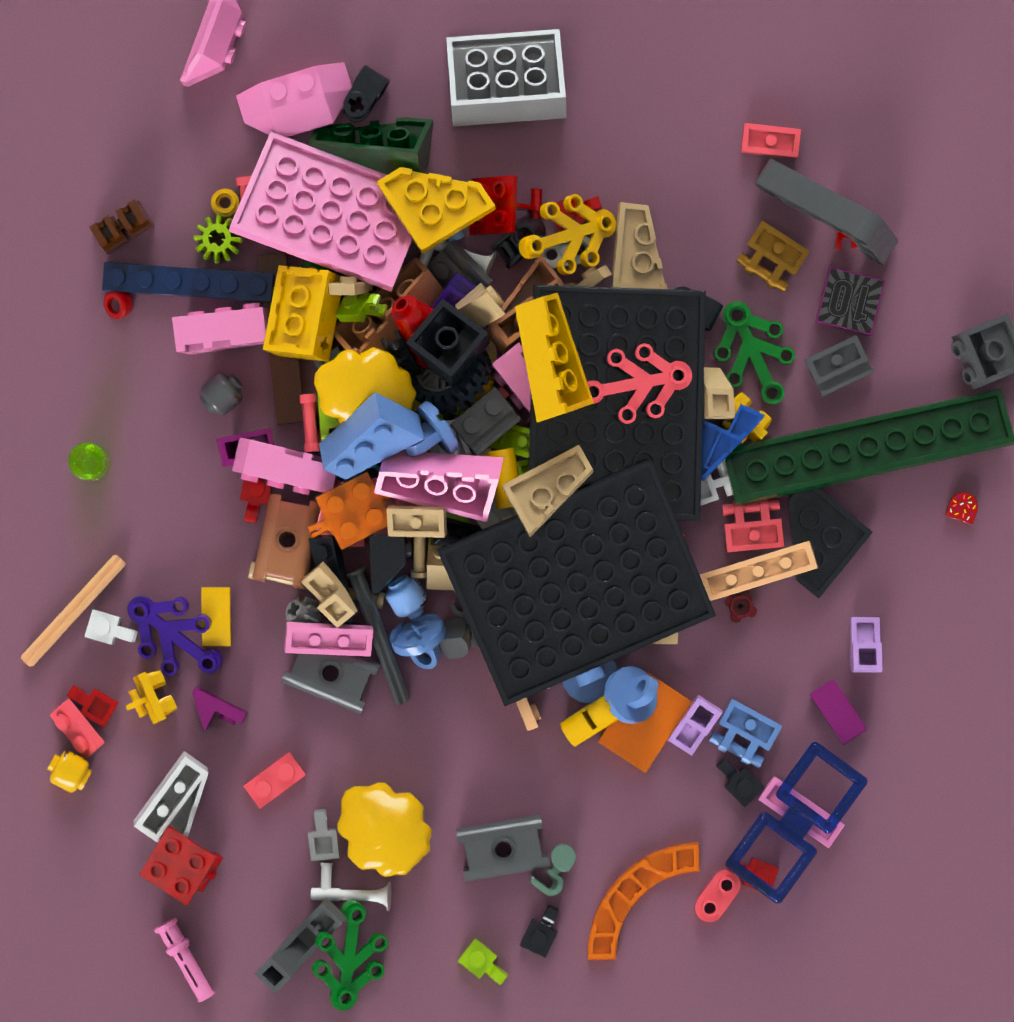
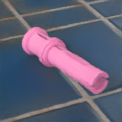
M173 917L157 926L154 932L159 933L167 947V955L175 958L197 997V1001L202 1002L214 995L215 992L211 989L201 968L189 950L190 941L188 938H184L176 924L178 919Z

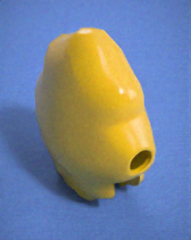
M372 347L360 354L346 349L340 352L333 360L320 366L314 378V385L319 394L320 408L323 414L337 418L339 425L346 421L375 392L409 410H412L413 401L417 394L412 385L410 373L397 365L391 353L377 347Z
M377 782L370 786H353L345 790L341 798V815L337 822V831L348 841L347 856L360 869H376L384 877L407 875L430 851L429 841L432 830L424 822L423 805L410 792L395 793L384 782Z

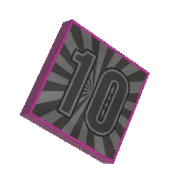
M830 266L815 322L872 336L885 280Z

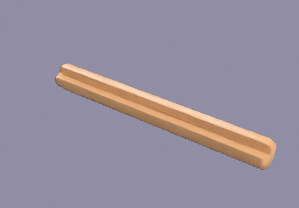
M113 555L21 655L23 662L31 667L39 661L125 567L126 563L121 557Z

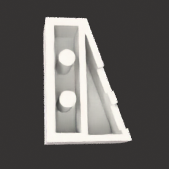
M184 751L134 819V827L157 843L168 826L188 837L208 776V768Z

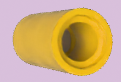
M514 447L486 452L488 457L504 458L494 494L496 509L513 507L502 485L519 476Z
M603 695L560 722V726L569 742L576 747L618 719L612 715L609 710L611 709L609 702H606Z

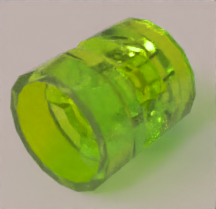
M85 442L78 444L72 449L69 454L68 464L72 473L78 478L94 481L101 479L107 474L110 469L111 460L108 452L103 447Z

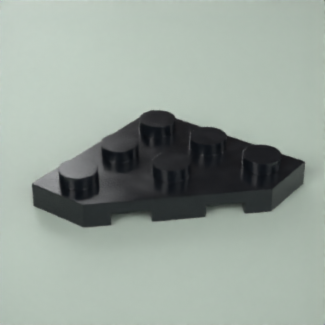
M820 488L793 493L788 499L792 546L810 541L818 565L817 569L795 575V579L819 599L873 532Z

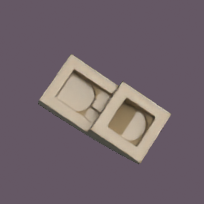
M324 562L320 563L301 581L321 602L317 608L337 628L357 612L350 595Z

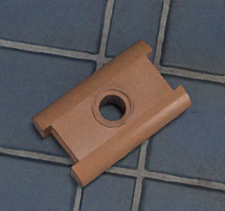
M270 494L253 579L266 582V578L271 577L293 582V588H306L301 581L309 573L312 561L309 539L312 538L310 533L312 532H309L307 527L316 524L318 521L320 507L317 502L310 501L309 506L284 502L282 495ZM290 535L295 538L296 542L292 547L285 548L280 545V540L284 536Z

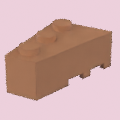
M543 255L537 257L529 271L503 304L502 309L505 314L488 326L489 338L502 355L518 342L521 343L515 306L533 300V285L566 286Z

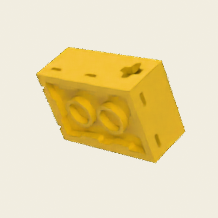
M278 265L263 350L281 357L329 362L337 321L335 314L341 300V295H329V283L340 281V276L329 270H318L315 267L301 268Z

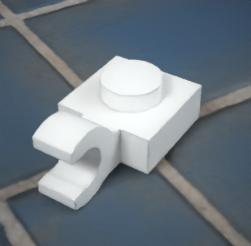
M92 609L84 637L114 645L116 637L128 642H135L138 631L119 626L122 617Z

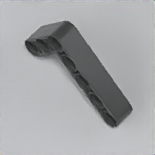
M769 159L754 183L767 194L850 237L865 256L878 264L884 265L899 241L883 219L872 211L773 159Z

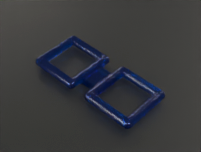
M818 742L811 743L776 792V797L789 806L780 820H777L768 812H762L726 860V867L774 903H781L817 854L816 847L803 839L813 824L826 834L832 833L867 785V778ZM816 756L853 782L827 820L790 793ZM765 826H768L803 852L777 890L739 863Z

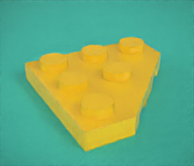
M404 167L398 168L377 181V186L422 254L496 210L494 203L479 182H464L454 180L449 176L414 172L412 169Z

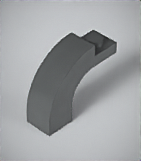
M326 898L272 953L255 975L276 994L317 950L316 936L321 932H328L331 935L347 917Z

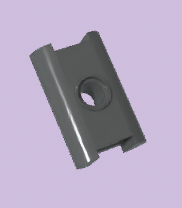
M298 654L292 671L284 672L281 683L362 714L366 702L362 701L361 698L370 675L377 676L381 664L363 656ZM329 665H334L339 670L338 678L332 682L327 681L323 675L324 669Z
M541 814L456 829L458 844H465L468 866L463 867L465 882L550 867L548 852H541L537 829H543ZM499 842L509 843L511 850L507 854H499L495 850Z

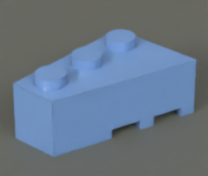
M375 392L346 421H343L319 444L323 469L347 480L424 440L419 414Z

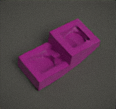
M834 679L810 694L811 699L821 711L843 746L867 730Z

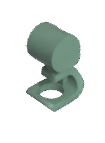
M566 843L557 844L552 848L550 855L552 867L546 870L553 880L550 888L536 879L534 875H531L532 885L546 895L554 896L561 892L563 879L559 874L561 872H568L575 863V851Z

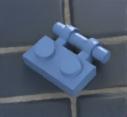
M731 698L718 724L727 728L725 735L723 736L713 731L709 741L717 745L718 750L724 753L728 751L741 758L740 762L746 765L750 763L759 768L764 758L755 753L758 746L769 751L782 725ZM736 733L750 741L747 748L732 741Z

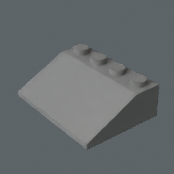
M560 29L446 37L453 127L567 118Z

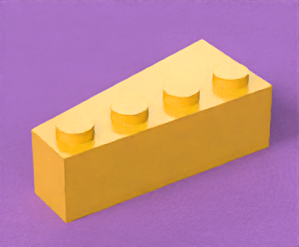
M558 293L546 295L515 306L536 421L540 422L594 404Z

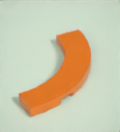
M699 842L677 844L655 851L637 861L617 878L608 889L595 913L589 934L587 960L616 959L618 937L625 917L631 907L648 889L670 877L700 871Z

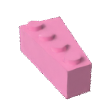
M518 342L492 363V368L495 372L491 376L500 387L506 385L513 393L509 396L510 400L519 410L524 407L530 415V384L523 347Z
M401 451L382 461L374 493L422 506H446V512L487 522L504 458L427 452L410 456L406 451Z

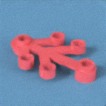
M644 343L636 347V358L640 361H648L662 373L650 375L625 358L623 351L613 349L607 354L608 364L613 367H619L633 378L601 384L594 380L587 383L589 388L593 386L598 389V395L593 398L594 404L600 402L603 396L636 390L627 405L618 412L620 422L629 424L636 419V411L651 388L664 384L655 401H651L646 407V413L649 417H661L665 411L664 406L673 392L684 389L690 384L692 380L690 367L682 361L667 362L654 353L653 348L649 344ZM641 347H646L649 350L647 358L640 356L639 350ZM614 352L621 356V360L617 364L611 361V355ZM675 370H680L683 374V378L680 381H676L673 378ZM653 404H657L660 407L658 415H653L650 411ZM625 409L630 410L632 413V417L628 421L622 417V412Z

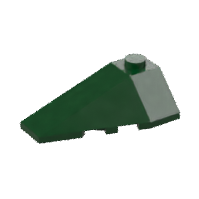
M403 117L396 118V123L379 125V120L369 121L370 125L354 127L351 123L328 125L315 129L308 142V145L386 175L400 167L412 169L414 172L425 173L429 163L433 120Z

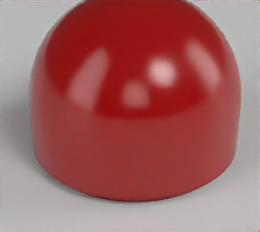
M111 291L104 297V308L110 317L120 319L132 311L133 299L129 293ZM114 298L120 303L119 312L112 308L111 304Z

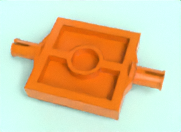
M366 471L315 497L321 509L323 520L307 528L309 532H312L310 533L312 538L328 530L335 536L340 548L344 549L387 527L385 501L391 497L374 493L376 486Z

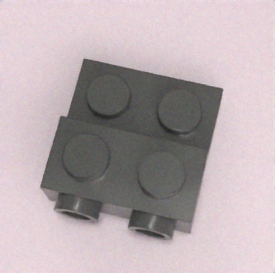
M1008 314L951 337L953 340L951 351L956 358H960L964 367L962 370L963 380L966 384L971 385L973 390L1014 373V327Z

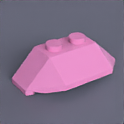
M209 0L180 78L182 85L189 87L224 71L227 63L232 64L236 54V48L233 47L237 37H242L246 27V21H243L244 16L236 0Z
M345 62L317 65L261 82L236 95L245 124L267 135L270 132H274L289 138L334 124L344 107V99L352 85Z

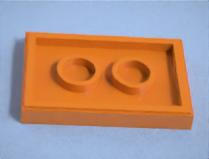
M644 670L649 676L658 681L657 706L652 716L643 722L627 724L617 720L607 726L597 742L646 773L692 701Z

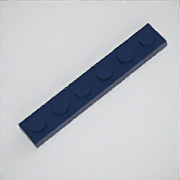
M104 262L102 291L271 303L275 274Z

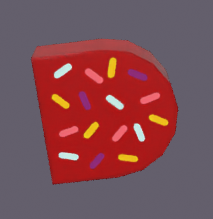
M957 493L950 499L944 515L973 525L978 510L977 500L970 493Z

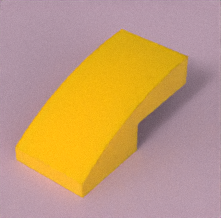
M201 587V614L209 616L212 621L210 629L202 633V646L231 647V588ZM201 619L202 628H206V622Z

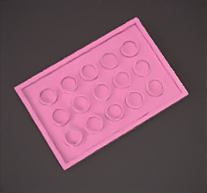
M270 132L229 229V232L344 275L357 276L358 280L365 281L390 292L394 288L413 240L377 186V181L387 176L386 174L274 132Z

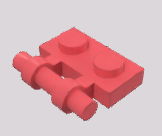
M765 499L735 506L734 500L731 504H722L723 516L734 515L735 523L724 524L727 553L784 547L782 519L770 520L769 511L780 510L779 499ZM760 512L761 521L744 522L745 513Z

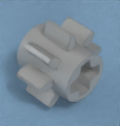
M307 596L304 599L297 597L286 608V620L289 622L319 623L321 614L315 606L317 601Z

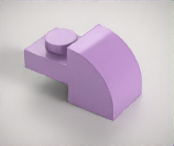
M880 617L850 618L849 658L852 672L881 673L883 671Z
M697 695L668 738V741L692 756L704 737L708 735L719 719L723 710Z

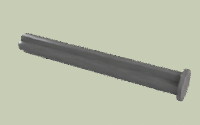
M366 566L347 572L346 576L350 578L366 625L373 627L372 641L394 701L397 705L406 703L410 700V696L364 574Z

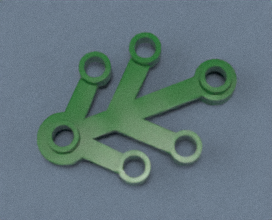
M741 301L731 302L723 311V321L727 327L720 345L714 350V357L719 362H725L731 357L730 346L738 331L742 344L732 371L726 375L727 380L729 381L731 374H737L740 379L739 383L731 384L732 388L739 387L743 382L742 374L748 358H750L763 386L761 389L762 400L770 405L777 404L784 397V388L780 383L772 380L760 352L777 358L784 365L794 361L795 352L790 347L781 348L753 337L748 327L765 331L769 338L776 339L783 333V326L780 322H769L751 315L750 308ZM735 310L740 311L742 314V318L739 321L732 319L731 314ZM771 325L779 327L778 335H772L769 332ZM720 348H725L728 352V356L724 359L720 358L717 354ZM783 351L791 353L789 361H784L781 358ZM769 388H774L777 391L776 398L770 399L767 396Z
M348 900L341 907V912L347 917L345 920L347 928L343 954L337 948L334 938L328 932L319 933L315 939L317 947L325 951L341 970L340 981H338L331 974V967L326 961L317 960L312 965V973L317 978L322 979L330 988V1003L340 1011L352 1008L358 998L357 992L371 979H380L385 972L384 966L380 962L372 960L367 963L365 970L352 980L355 969L375 951L382 952L388 947V939L381 933H374L369 938V941L356 952L359 923L366 916L365 907L357 900ZM359 910V914L352 918L353 912ZM324 938H329L328 943L322 946V940ZM382 938V943L379 946H375L376 940ZM325 965V970L322 973H318L319 967ZM378 966V971L371 974L372 968ZM348 993L347 998L341 1001L342 995Z

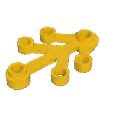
M578 194L565 197L563 206L566 211L576 212L586 219L588 223L581 225L560 212V208L555 202L544 203L540 208L542 218L552 220L566 230L542 238L537 235L523 237L519 242V252L524 258L533 259L540 257L544 249L569 241L563 257L557 262V270L561 275L572 274L577 267L575 257L583 238L586 235L592 234L586 251H583L580 255V262L587 268L596 266L599 263V247L603 238L610 237L615 232L616 220L614 215L606 209L595 212L584 205L581 196ZM571 199L575 201V208L571 205ZM548 206L552 209V215L548 213ZM533 242L536 245V251L533 249ZM588 254L592 257L591 263L588 261ZM565 261L569 265L568 271L564 267Z

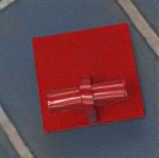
M516 175L472 178V181L479 182L494 203L496 210L471 224L469 235L515 233L516 210L530 212V218H536L541 221L540 208L542 206L543 189H531V205L516 202L518 178Z
M168 826L139 875L188 906L197 891L204 892L210 879L215 878L217 875L215 871L223 857L218 853L209 852L176 829Z

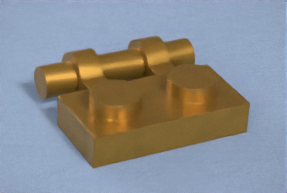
M762 221L746 245L755 251L753 257L749 258L741 253L736 263L744 267L746 273L750 275L753 273L766 281L765 285L771 289L775 287L784 293L789 285L787 281L781 278L784 270L795 276L810 251ZM762 257L777 265L773 272L759 264Z

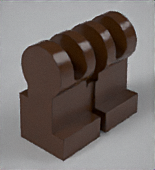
M133 199L128 202L127 206L115 210L119 217L118 220L114 216L109 217L107 215L102 221L95 222L89 226L106 254L129 242L123 231L126 230L129 236L134 239L154 226L140 201Z

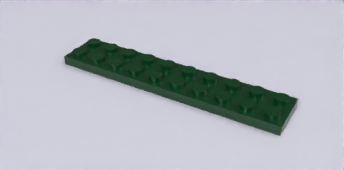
M1000 388L740 445L724 461L735 506L1011 446L1014 445V433Z

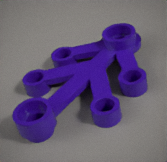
M136 596L129 602L127 612L130 619L138 623L141 638L138 653L142 658L150 659L157 653V645L152 641L151 624L159 631L164 662L161 664V671L165 676H173L180 669V664L175 656L173 642L198 661L199 668L205 673H215L222 666L223 657L219 651L215 649L203 650L181 633V631L190 630L205 633L212 625L209 616L201 614L196 618L166 621L158 614L172 612L176 616L183 615L189 609L187 599L177 597L172 601L153 602L147 596ZM176 602L183 604L184 608L182 611L176 608ZM137 606L144 608V615L137 612ZM199 619L206 622V628H201L198 625ZM144 645H148L152 649L151 654L144 651ZM205 659H210L213 662V667L206 666ZM166 664H173L174 671H169Z

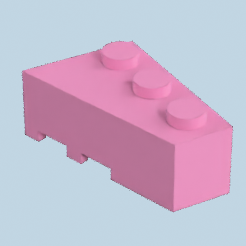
M250 303L243 305V309L232 310V307L215 309L214 313L196 311L187 313V316L172 317L176 352L191 355L264 344L269 309L260 307V303Z
M245 438L239 439L232 471L242 473L240 479L257 483L258 478L267 479L268 486L280 489L284 488V484L293 486V492L309 495L310 490L325 493L333 489L336 475L323 469L320 456Z

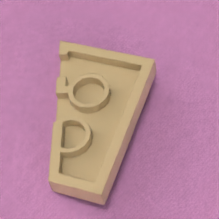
M618 203L611 287L667 289L662 273L661 258H659L655 242L656 236L649 205Z
M577 445L502 485L505 494L530 537L593 473V468L580 445Z

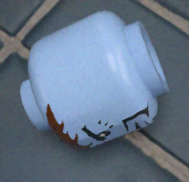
M403 575L388 584L389 589L385 597L396 616H408L409 619H414L424 612L423 607L427 603L428 596L418 579Z

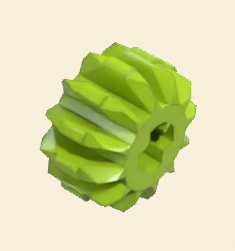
M221 215L216 216V224H213L210 217H206L207 228L200 224L197 225V229L203 235H194L193 237L195 241L203 242L195 248L196 251L203 252L206 250L203 255V259L206 261L214 254L215 264L220 263L221 255L224 256L227 262L231 261L228 252L230 250L234 254L240 252L233 246V243H243L242 238L233 237L236 234L229 232L232 219L228 218L222 225L223 219ZM215 233H219L220 236L225 235V239H222L224 243L221 246L211 243V240H215L213 237Z

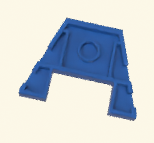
M740 404L728 431L703 419L701 481H705L764 419V414Z

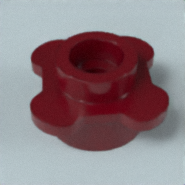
M742 591L740 595L734 597L731 595L726 597L725 605L730 609L731 621L738 623L742 618H752L757 614V608L753 606L751 601L752 594L749 591ZM743 604V609H739L738 605Z

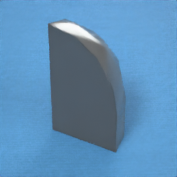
M461 618L445 619L443 623L446 628V634L444 639L438 644L440 650L448 659L465 657L469 652L472 639L468 625Z

